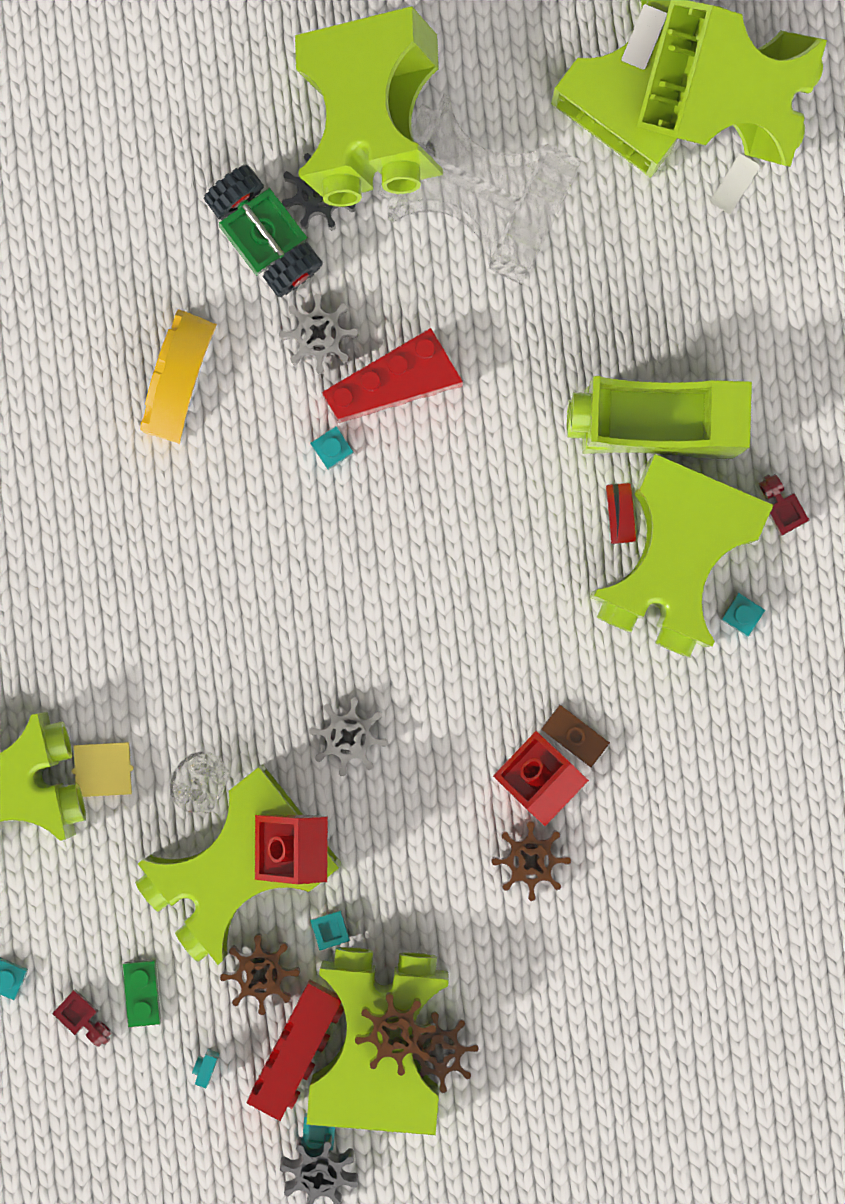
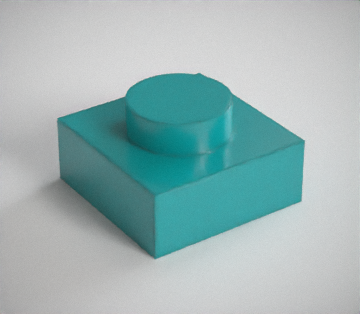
M337 426L310 443L327 470L354 453Z
M737 593L720 620L746 637H749L765 609L742 594Z
M341 910L310 920L320 951L350 941Z
M0 957V995L15 1000L28 973V969Z
M208 1049L204 1057L198 1056L192 1074L197 1075L194 1085L207 1088L220 1053Z
M305 1113L303 1138L306 1145L313 1149L320 1148L324 1144L325 1134L329 1133L332 1135L330 1151H333L335 1127L306 1125L307 1113Z

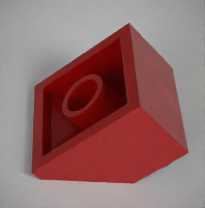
M537 731L493 775L544 826L589 781Z
M255 815V880L297 885L327 882L328 817L313 815Z

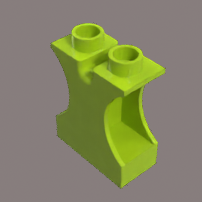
M640 0L641 9L646 4L668 13L671 0ZM663 27L645 69H640L622 61L628 42L618 50L604 56L577 58L554 88L551 101L554 107L650 178L672 151L678 140L675 137L636 127Z
M671 0L636 127L707 145L716 134L733 125L742 140L745 155L791 167L795 150L802 143L805 134L804 114L793 110L792 99L797 92L811 93L819 82L823 72L822 57L827 40L780 30L772 40L756 48L748 36L742 14L714 5L689 0Z
M413 6L295 35L296 71L324 97L326 105V124L322 139L312 157L299 169V177L319 193L325 203L339 207L359 203L363 192L373 190V178L377 171L382 175V188L394 194L414 192L421 187V180L443 175V168L414 141L412 134V113L416 99L425 83L439 70L437 34Z
M593 376L584 393L573 392L572 400H568L567 438H582V454L651 453L692 458L733 459L750 448L752 382L722 380L672 383L640 382Z
M654 454L648 460L634 493L642 507L646 521V542L642 556L634 569L623 580L613 586L592 591L590 598L602 603L596 618L632 633L637 619L645 616L648 607L651 604L656 605L661 613L656 626L661 629L655 644L690 658L696 644L703 647H713L715 642L706 626L702 610L703 589L711 569L728 551L737 546L759 540L773 505Z
M48 712L31 715L20 737L10 747L0 753V822L17 820L33 823L46 829L59 841L76 835L73 823L85 821L86 810L82 792L77 783L64 786V783L48 785L42 778L43 771L47 767L58 765L59 761L72 758L71 743L65 723L61 721L50 724Z
M264 764L228 791L229 809L227 819L220 835L209 848L196 855L178 859L161 858L150 854L138 863L145 875L138 879L135 884L142 896L157 912H160L168 904L173 906L183 898L191 899L194 902L195 911L184 921L185 924L175 932V935L188 954L197 962L201 961L208 954L217 965L225 959L228 954V933L231 921L237 909L251 897L275 888H295L310 892L320 884L297 885L255 880V815H303ZM329 846L327 847V877L341 865V861Z
M336 947L334 961L323 960L319 976L332 986L342 1002L346 1015L347 1034L341 1049L333 1060L312 1075L306 1125L436 1136L439 1101L438 1084L428 1075L421 1078L419 1074L421 1066L418 1060L413 1059L412 1053L407 1054L403 1058L405 1074L402 1076L398 1075V1064L392 1057L382 1058L377 1068L371 1069L370 1060L376 1056L378 1052L377 1047L371 1042L357 1045L355 1037L357 1034H369L374 1028L373 1022L369 1018L362 1016V1008L366 1006L374 1014H383L388 1009L386 1001L387 992L393 993L394 1006L404 1011L412 1006L415 998H419L421 1000V1007L413 1015L416 1021L418 1014L427 1001L436 993L448 987V971L436 970L437 956L402 952L399 953L398 967L394 969L393 981L383 986L375 979L376 966L372 965L373 950L357 947ZM409 1026V1034L412 1035L413 1029ZM397 1027L396 1030L388 1029L391 1040L395 1037L404 1039L401 1036L400 1027ZM378 1031V1038L382 1041V1034Z

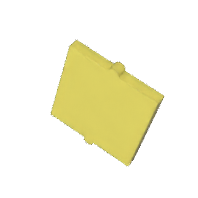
M129 742L74 745L75 768L72 769V773L75 774V784L79 785L83 797L132 794L131 771H133L134 767L130 765Z

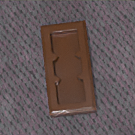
M560 704L541 728L543 732L590 768H592L610 744L609 741Z

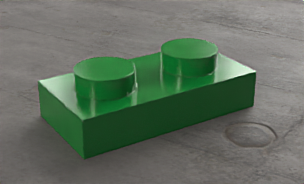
M156 960L124 962L123 973L128 1027L160 1025L161 1014Z

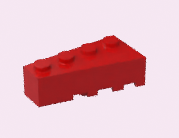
M429 328L324 390L322 395L338 423H342L417 399L437 395V393L463 387V381L433 330Z
M309 979L246 1102L248 1105L281 1121L287 1107L293 1109L301 1093L297 1090L301 1080L307 1081L315 1067V1063L311 1061L316 1051L322 1053L330 1038V1035L326 1034L331 1022L334 1024L338 1023L344 1011V1007L340 1005L341 1000L337 993Z

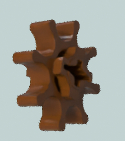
M528 820L526 822L528 833L523 840L517 841L512 839L507 831L501 833L502 839L510 843L511 852L504 858L492 857L491 862L494 866L505 864L511 869V877L502 884L504 891H508L513 883L523 881L529 887L528 899L534 901L536 899L534 888L540 881H548L555 890H560L561 884L552 878L551 870L558 863L570 864L571 858L569 856L556 857L551 853V844L560 838V833L557 830H554L548 839L538 840L533 834L535 824L532 820ZM536 844L534 847H526L525 845ZM523 850L530 856H533L535 853L538 854L536 860L542 870L539 871L532 865L526 868L524 866L526 861L520 851ZM548 855V864L544 865V858ZM514 856H518V864L514 866ZM527 875H537L536 877H526Z
M258 933L254 937L256 948L251 954H243L237 946H231L229 953L239 960V969L232 973L222 972L220 980L232 979L240 984L241 993L232 1000L234 1006H238L241 999L245 996H254L259 1002V1015H264L267 1011L265 998L268 995L277 994L285 1003L290 1002L292 996L282 989L281 980L286 976H299L300 968L286 969L280 964V955L288 949L286 942H283L276 952L268 953L262 948V934ZM267 964H270L265 974L267 980L260 978L254 984H251L256 973L254 968L261 970ZM274 968L277 970V978L274 976ZM243 971L246 972L247 980L244 979Z
M387 992L386 1001L388 1009L383 1014H374L366 1006L362 1008V1016L369 1018L373 1022L374 1028L369 1034H357L355 1043L360 1045L364 1042H371L377 1047L378 1052L376 1056L370 1060L371 1069H376L382 1058L392 1057L397 1061L398 1075L402 1076L405 1074V1067L402 1061L407 1054L416 1053L424 1061L429 1059V1051L422 1049L418 1045L417 1039L422 1033H434L436 1025L433 1022L427 1025H420L414 1020V1012L421 1007V1000L419 998H415L412 1006L404 1011L394 1006L393 993ZM409 1026L413 1029V1035L409 1034ZM397 1027H400L401 1036L404 1039L395 1037L391 1040L388 1029L396 1030ZM378 1031L382 1034V1041L378 1038Z
M434 1011L431 1013V1017L436 1025V1031L434 1033H422L418 1037V1045L429 1052L435 1050L436 1044H441L443 1049H454V1051L443 1054L442 1060H437L435 1055L429 1054L427 1061L432 1063L434 1068L429 1067L418 1054L412 1053V1056L421 1065L419 1072L421 1078L427 1074L436 1075L440 1080L439 1090L441 1093L447 1092L445 1077L449 1072L458 1071L465 1079L471 1078L470 1071L465 1070L460 1065V1058L465 1052H478L479 1047L476 1043L464 1046L458 1042L457 1034L466 1024L463 1019H459L452 1030H443L438 1024L439 1014ZM444 1036L449 1037L453 1041V1043H448L444 1039ZM428 1038H431V1040H430V1042L427 1044V1046L423 1047V1044L425 1043V1041H426ZM455 1057L452 1064L447 1066L448 1062Z

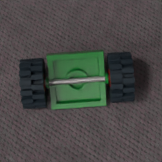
M248 164L235 168L230 174L227 173L222 180H218L215 183L216 185L212 186L209 192L204 195V201L217 218L222 220L219 222V228L256 276L265 271L263 278L277 297H283L292 290L297 289L300 284L305 283L323 265L321 259L309 243L306 242L308 237L273 191L268 188L260 194L264 184Z

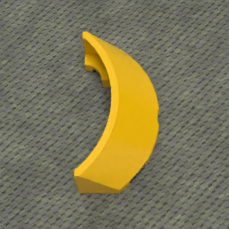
M177 310L171 329H168L151 378L145 402L146 409L141 422L140 430L142 432L180 444L193 389L217 324L186 311Z

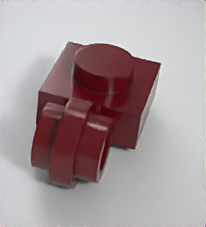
M768 474L762 477L763 481L758 484L767 500L772 497L775 500L769 517L780 536L810 521L795 493H791L784 498L780 493L785 489L776 474L772 476Z
M76 989L52 1013L74 1035H77L85 1027L88 1030L85 1034L86 1037L97 1047H100L102 1044L106 1045L110 1041L111 1029L100 1020L96 1023L90 1021L98 1010Z

